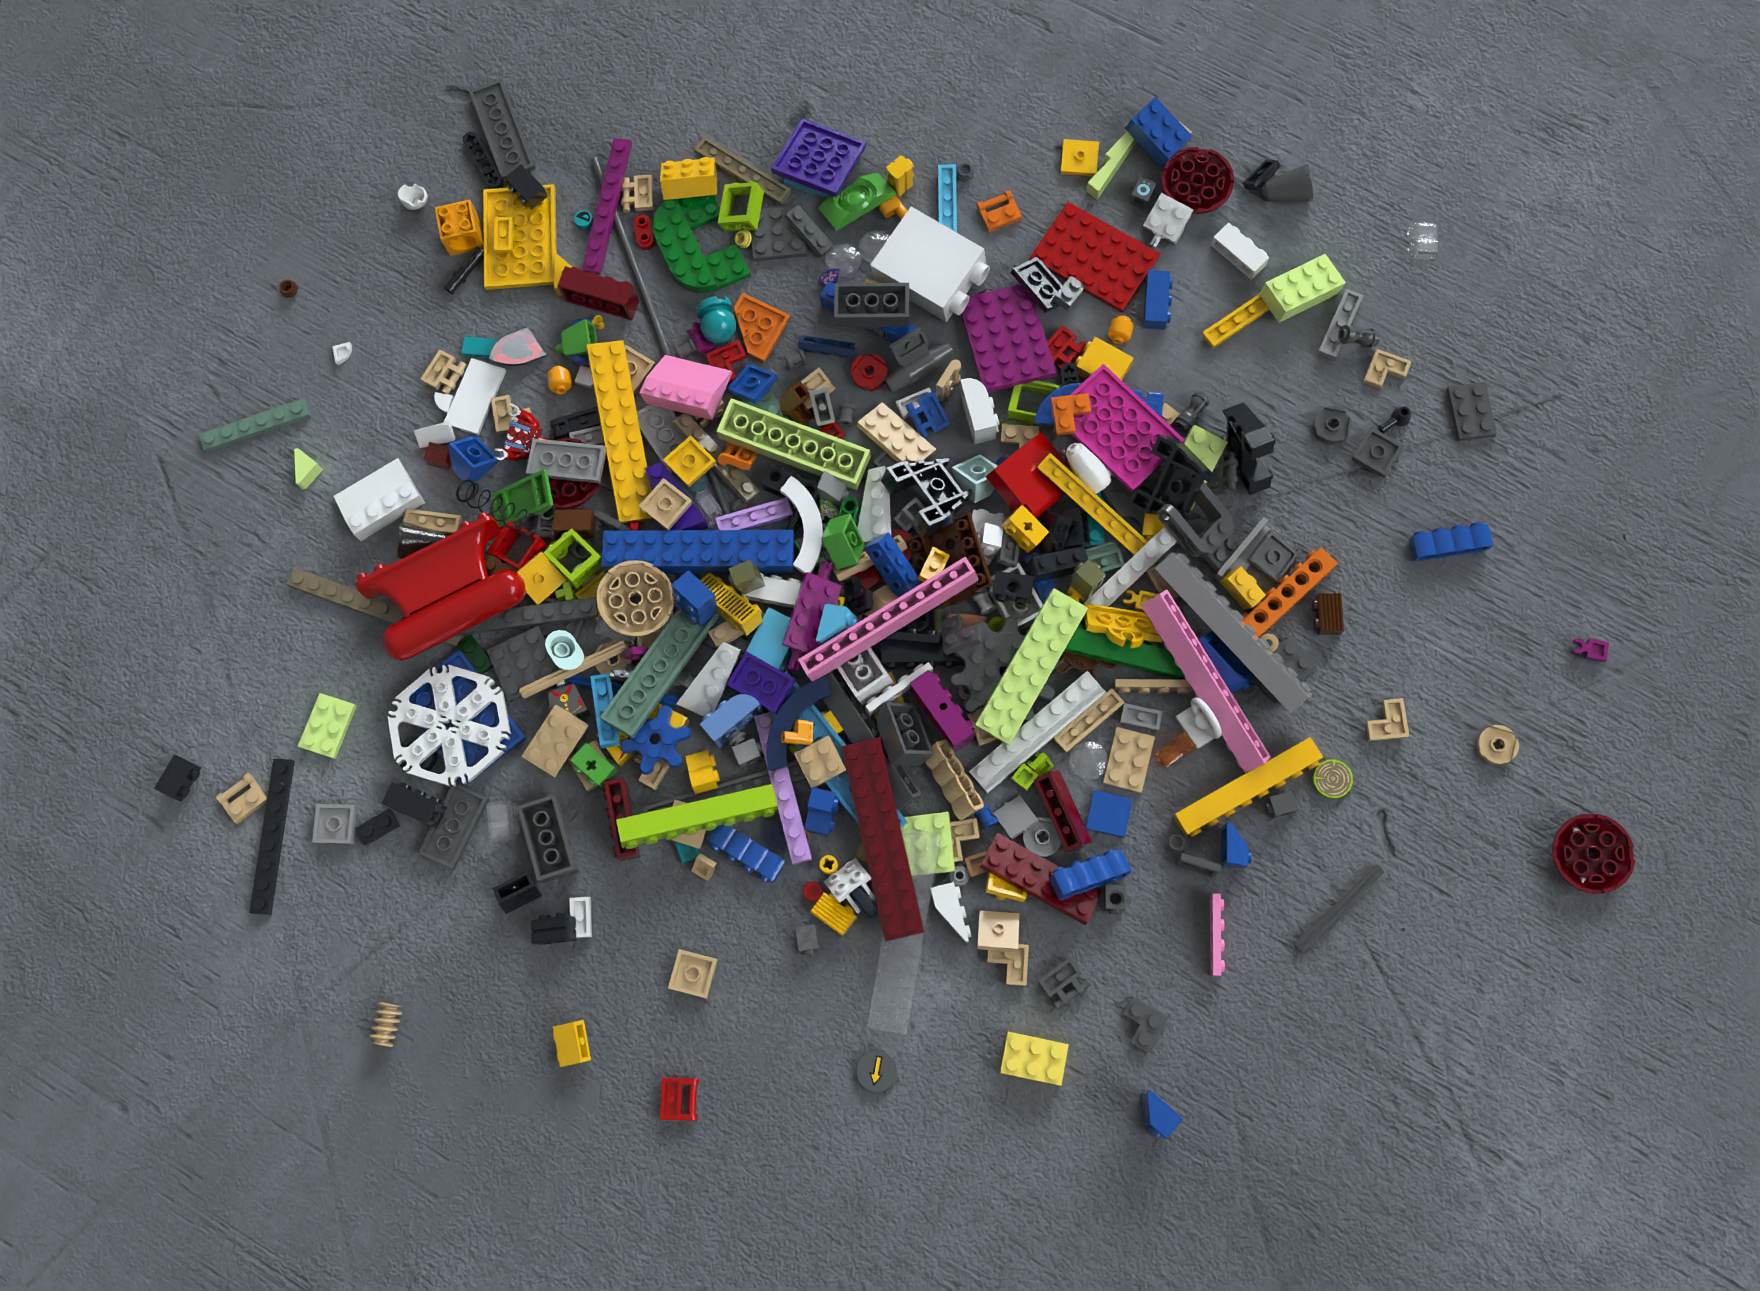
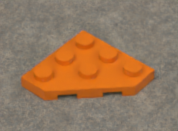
M742 293L734 306V311L749 356L765 363L791 317L783 311Z

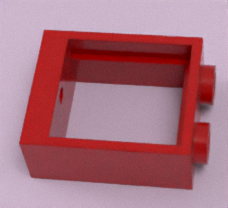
M507 521L506 524L508 526L515 527L514 523ZM504 526L487 552L497 557L502 563H508L519 570L539 552L544 553L549 545L533 533L526 537L520 535L516 528L511 529ZM521 527L522 533H529V531ZM522 536L533 542L520 563L517 564L505 556L518 537Z

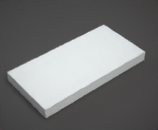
M471 358L444 422L450 421L453 428L479 436L492 406L491 398L496 397L506 370Z

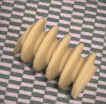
M379 1002L378 1005L383 1009L377 1010L376 1014L381 1017L373 1020L378 1026L371 1027L376 1034L369 1035V1038L374 1040L371 1043L393 1047V1043L389 1040L396 1038L391 1032L398 1030L393 1024L400 1023V1019L395 1016L402 1015V1011L398 1009V1007L402 1006Z

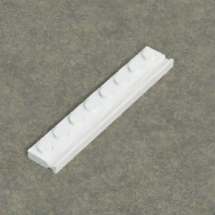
M1086 671L1030 721L1025 723L1018 730L1010 745L1002 743L971 769L969 773L988 794L1100 699L1106 691Z

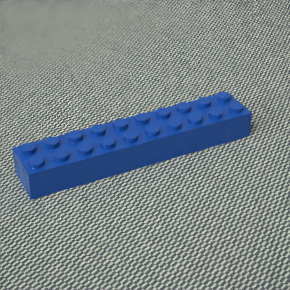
M793 530L603 531L601 567L605 574L614 566L632 560L653 564L652 567H657L665 574H684L688 570L692 574H708L709 572L711 574H730L728 568L749 559L759 568L762 574H794L795 535Z

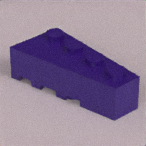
M663 462L645 468L652 489L664 478L686 495ZM692 503L670 530H704L708 526L705 519Z

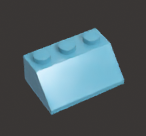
M825 604L816 641L823 645L860 622V620L845 606Z

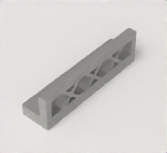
M1265 517L1262 518L1216 574L1214 581L1223 588L1225 587L1219 581L1230 570L1242 566L1246 571L1251 565L1247 561L1248 557L1266 533L1271 530L1266 526L1268 520Z

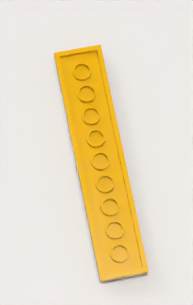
M624 341L587 344L586 349L604 446L607 448L606 457L618 521L630 523L632 521L651 520L653 518L639 508V505L652 492L645 470L647 463Z

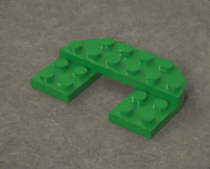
M714 195L665 200L656 211L653 220L654 235L672 277L681 287L694 290L695 293L714 292L751 277L737 244L704 257L692 233V230L718 220L720 207Z

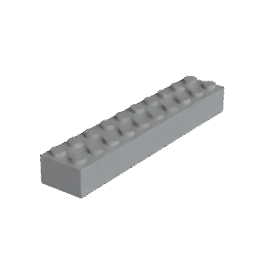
M1171 553L1155 568L1156 571L1290 713L1294 712L1312 696L1310 693L1312 689L1304 681L1300 682L1296 678L1298 675L1291 667L1286 668L1284 666L1283 658L1278 653H1272L1269 650L1271 646L1263 638L1259 639L1255 635L1257 631L1250 624L1247 625L1242 621L1243 616L1237 610H1232L1228 606L1230 602L1223 595L1218 596L1215 591L1217 589L1211 582L1202 579L1204 575L1196 567L1193 568L1188 564L1190 560L1183 553Z

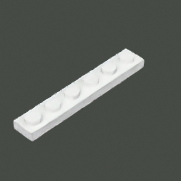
M1164 527L1085 603L1109 607L1162 557L1177 540Z

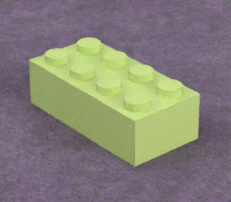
M1324 254L1267 281L1259 295L1280 323L1337 295L1346 282L1327 255Z

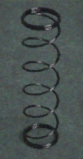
M464 480L457 488V499L463 503L467 502L471 508H479L480 512L484 513L481 507L489 501L491 496L490 490L486 489L480 494L478 507L471 506L468 501L476 496L479 486L471 480ZM466 482H471L472 484L466 492V499L461 500L459 498L460 488ZM473 485V491L469 498H467L468 491ZM488 491L489 498L480 506L479 502L482 494ZM497 496L492 501L488 515L493 517L492 514L500 509L503 503L501 496ZM497 498H501L499 508L492 513L494 501ZM509 503L505 507L502 516L503 520L495 519L498 522L503 521L504 525L508 528H516L520 535L526 537L531 535L538 525L537 516L533 513L527 514V510L523 509L516 516L515 527L508 526L505 520L509 519L514 513V503ZM512 504L514 508L511 515L504 519L506 508ZM522 511H525L526 515L521 519L519 525L517 526L516 522L519 514ZM532 515L535 517V525L529 533L524 534L521 531V526L526 518Z

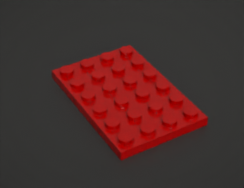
M1067 201L1031 254L1029 260L1038 257L1051 273L1065 281L1070 276H1073L1086 286L1083 290L1084 292L1123 313L1145 280L1148 270L1153 268L1161 253Z

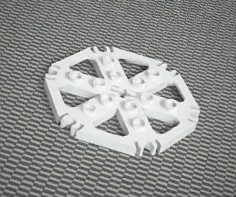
M442 665L443 671L441 673H437V669L433 667L432 676L431 670L428 669L394 699L402 702L393 701L392 704L398 706V709L395 712H388L396 718L387 717L394 759L397 760L396 762L399 765L404 761L407 762L403 770L407 774L451 787V781V784L455 787L458 778H461L462 783L466 784L467 778L465 776L467 775L468 782L470 783L498 759L504 751L497 748L499 747L503 750L507 748L501 744V741L503 739L510 740V737L503 733L511 734L504 692L501 691L502 689L499 686L494 690L491 689V686L495 683L493 679L448 665V672L447 667ZM460 676L476 681L477 688L456 705L452 679ZM430 683L433 689L436 710L412 704L409 701V697L423 684ZM492 702L496 703L499 716V725L493 728L471 721ZM450 721H452V724L455 727H450L448 730L447 727L444 724H442L449 723ZM405 722L428 729L410 746H401L398 731L400 723ZM463 740L488 747L489 749L488 754L473 767L467 766ZM442 746L446 766L445 772L436 774L421 769L420 764Z

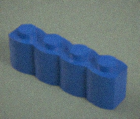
M1482 522L1472 523L1470 527L1456 525L1451 530L1437 528L1432 533L1418 531L1409 539L1414 561L1490 550L1494 546L1489 525L1482 524Z
M716 826L707 838L710 848L717 852L720 849L726 852V858L734 863L736 860L742 862L744 869L750 873L753 870L760 874L758 877L766 883H769V881L775 882L787 863L781 857L731 826Z
M1111 849L1103 854L1104 856L1098 857L1093 855L1087 859V862L1081 863L1076 861L1069 868L1059 867L1053 870L1049 881L1058 899L1064 900L1076 894L1084 893L1093 888L1127 877L1132 870L1122 850L1115 851Z

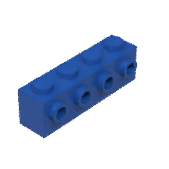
M889 532L873 538L864 547V550L892 592L898 597L922 584Z

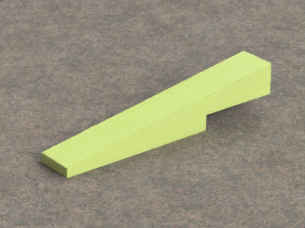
M1128 131L1105 154V165L1087 184L1086 192L1096 200H1098L1137 142Z

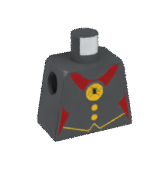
M566 679L555 684L557 689L548 692L550 712L555 705H558L577 718L590 715V711L578 687L575 684L568 685Z

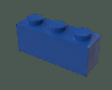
M1148 270L1143 328L1165 330L1166 324L1170 323L1171 312H1168V306H1171L1172 295H1169V289L1172 290L1173 278H1170V271Z

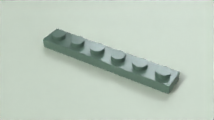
M302 398L200 433L199 436L203 450L207 453L309 418L311 414L307 401Z

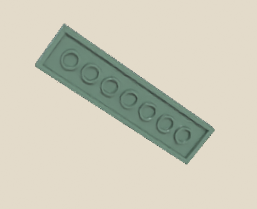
M677 610L604 710L600 719L633 739L705 639L708 631L712 629L720 618L719 613H716L705 624L700 626L696 622H691L685 611Z

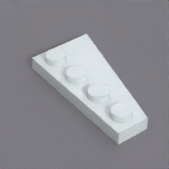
M886 466L868 470L857 528L865 544L887 532L891 535L890 493L881 482L887 468Z
M723 642L676 704L702 716L714 713L741 649Z

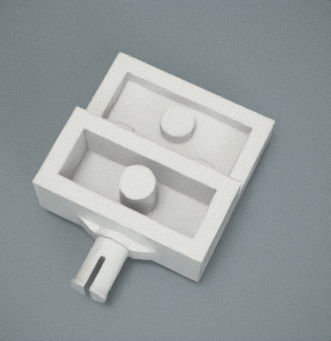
M1161 193L1143 225L1145 229L1155 235L1150 245L1156 248L1161 238L1176 245L1194 210Z

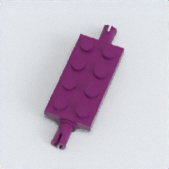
M825 560L821 561L817 576L809 572L804 574L782 642L783 646L791 649L792 655L787 669H792L794 672H799L800 662L798 659L821 646L816 641L824 605H836L841 591V585L828 580L833 564L831 562L828 564V561Z

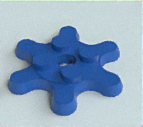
M668 705L661 706L654 719H647L633 739H625L620 744V749L623 753L638 752L641 755L642 761L639 765V770L644 775L651 774L655 763L659 760L666 761L672 768H678L682 765V757L676 752V745L680 741L688 740L692 735V731L687 726L675 728L670 724L672 709ZM658 734L661 740L658 744L654 745L650 742V738L652 735Z

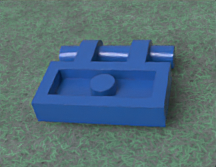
M934 391L916 400L920 407L915 409L912 402L905 406L908 411V417L912 418L916 426V432L923 438L929 436L926 428L931 427L934 433L951 424ZM920 412H923L927 422L922 423L918 416Z

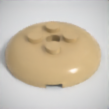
M638 560L622 562L611 568L600 581L597 590L598 610L605 623L616 632L632 637L645 636L660 629L669 619L674 607L672 584L664 572L657 567H652L653 564ZM634 595L639 596L641 599L637 604L630 601V598Z

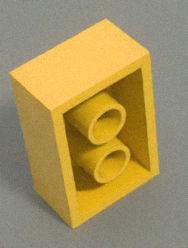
M703 157L697 160L684 159L683 161H666L661 163L660 183L663 199L717 195L715 159Z

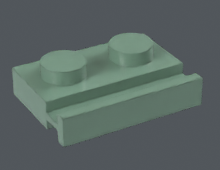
M1117 540L1085 549L1088 559L1091 562L1097 563L1104 573L1121 569L1125 565Z

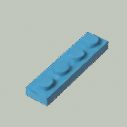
M610 673L590 676L601 748L620 745L618 730L600 719V716L613 699L611 678H609Z

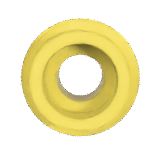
M748 230L737 232L735 236L736 244L740 248H747L750 245L751 233Z

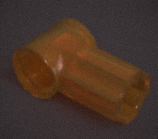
M1185 731L1156 754L1158 761L1165 768L1182 756L1185 757L1197 747Z

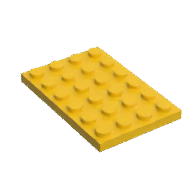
M554 184L542 185L548 197L532 210L527 205L523 206L517 198L519 196L516 193L512 194L508 188L483 190L484 287L486 290L554 285L555 255H557L556 191ZM495 217H513V253L495 254Z

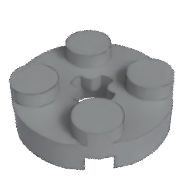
M1046 817L1037 818L1038 823L1027 829V832H1023V843L1026 849L1044 858L1055 854L1062 842L1052 820ZM1042 832L1048 837V840H1044L1043 843L1037 838V835H1041Z

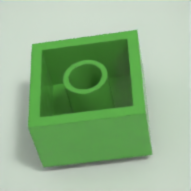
M851 514L829 520L821 541L829 552L830 561L834 563L837 570L858 564L865 543Z

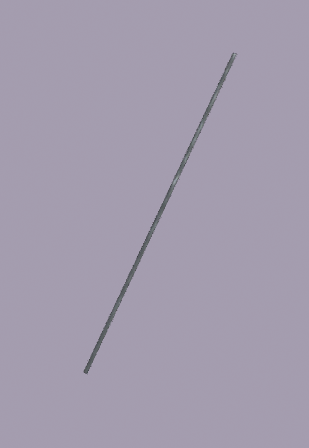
M593 157L591 162L602 188L604 174L598 158ZM616 209L614 223L664 356H672ZM710 468L708 474L723 514H730L731 511L717 474ZM757 602L758 606L765 615L767 611L766 604L762 602ZM786 666L784 673L787 671L793 677L791 671Z

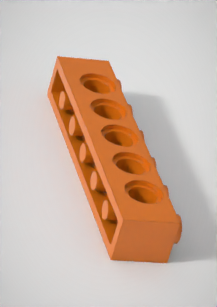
M1322 547L1317 552L1315 550L1311 551L1306 558L1308 560L1304 564L1301 562L1293 568L1294 573L1290 577L1288 575L1284 576L1279 581L1281 585L1277 589L1271 588L1266 593L1267 598L1263 602L1260 600L1252 608L1253 611L1250 614L1246 612L1242 615V621L1247 625L1250 624L1257 631L1255 635L1258 638L1267 632L1336 567L1338 563ZM1309 566H1314L1317 572H1311ZM1295 579H1301L1304 585L1297 584ZM1282 591H1287L1290 597H1284ZM1268 604H1274L1277 610H1271ZM1254 616H1260L1263 619V623L1256 622Z

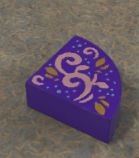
M833 268L825 271L820 276L818 283L825 285L829 281L834 284L837 283L840 269Z

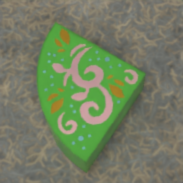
M820 499V516L824 513H830L836 518L839 515L836 506L829 500Z

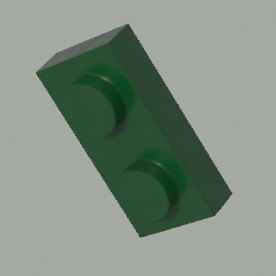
M472 635L456 646L478 674L483 675L493 667L490 658Z

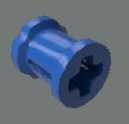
M989 804L974 813L982 822L984 830L989 829L999 821L991 813Z

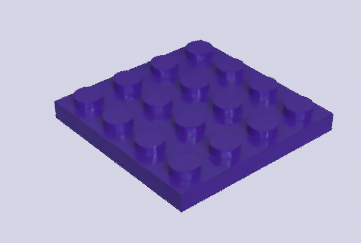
M802 118L773 164L771 173L837 197L864 152L866 142Z

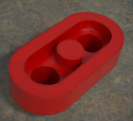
M638 215L633 222L636 242L640 249L649 250L655 244L652 222L647 215Z

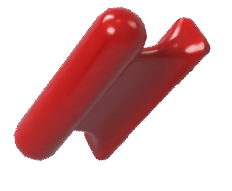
M486 512L481 513L477 516V521L461 523V529L453 532V534L387 566L384 564L376 565L374 572L369 575L367 573L357 575L355 586L365 598L373 599L380 595L386 596L397 605L404 616V619L392 624L384 631L382 637L383 648L390 657L400 661L411 659L518 605L524 600L526 586L520 574L509 569L500 570L490 576L487 574L484 561L485 547L490 540L496 538L502 531L494 517L489 516Z

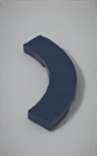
M827 676L812 681L790 696L778 711L767 740L768 771L788 767V743L781 742V734L783 731L791 732L795 721L799 719L800 715L808 707L824 698L832 696Z

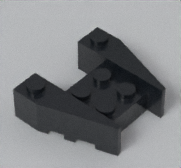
M1244 402L1224 409L1222 412L1227 418L1226 434L1222 435V439L1228 442L1226 448L1230 452L1237 453L1238 466L1240 468L1239 477L1249 495L1270 488L1273 474L1269 468H1266L1260 457L1273 453L1274 444L1276 443L1274 435L1269 433L1266 426Z
M1158 435L1151 453L1166 460L1165 467L1154 491L1145 486L1137 487L1133 491L1128 505L1143 513L1157 514L1164 504H1170L1176 508L1184 519H1200L1201 516L1191 511L1193 503L1204 480L1210 483L1217 482L1218 478L1183 442L1169 435Z
M949 458L935 459L932 462H925L924 460H918L917 463L899 462L887 467L881 479L882 484L890 495L911 488L925 508L918 511L912 523L922 539L938 532L966 504L972 493V489L963 492L946 470L950 461Z

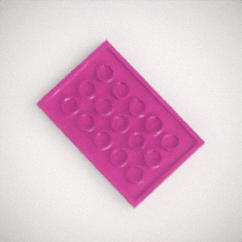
M1104 364L1070 394L1089 393L1092 410L1090 414L1074 415L1076 432L1071 435L1092 452L1131 492L1141 485L1165 461L1151 453L1158 435H1169L1183 443L1185 441Z

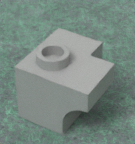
M915 497L893 518V521L905 532H908L911 528L917 532L912 523L918 511L925 507Z

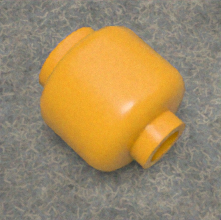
M1119 315L1111 320L1108 336L1113 343L1120 345L1131 339L1134 328L1131 319L1127 316Z
M555 366L548 371L547 381L550 391L564 394L570 390L572 381L568 369L563 366Z

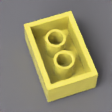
M1007 1032L1000 1073L1061 1086L1069 1044Z

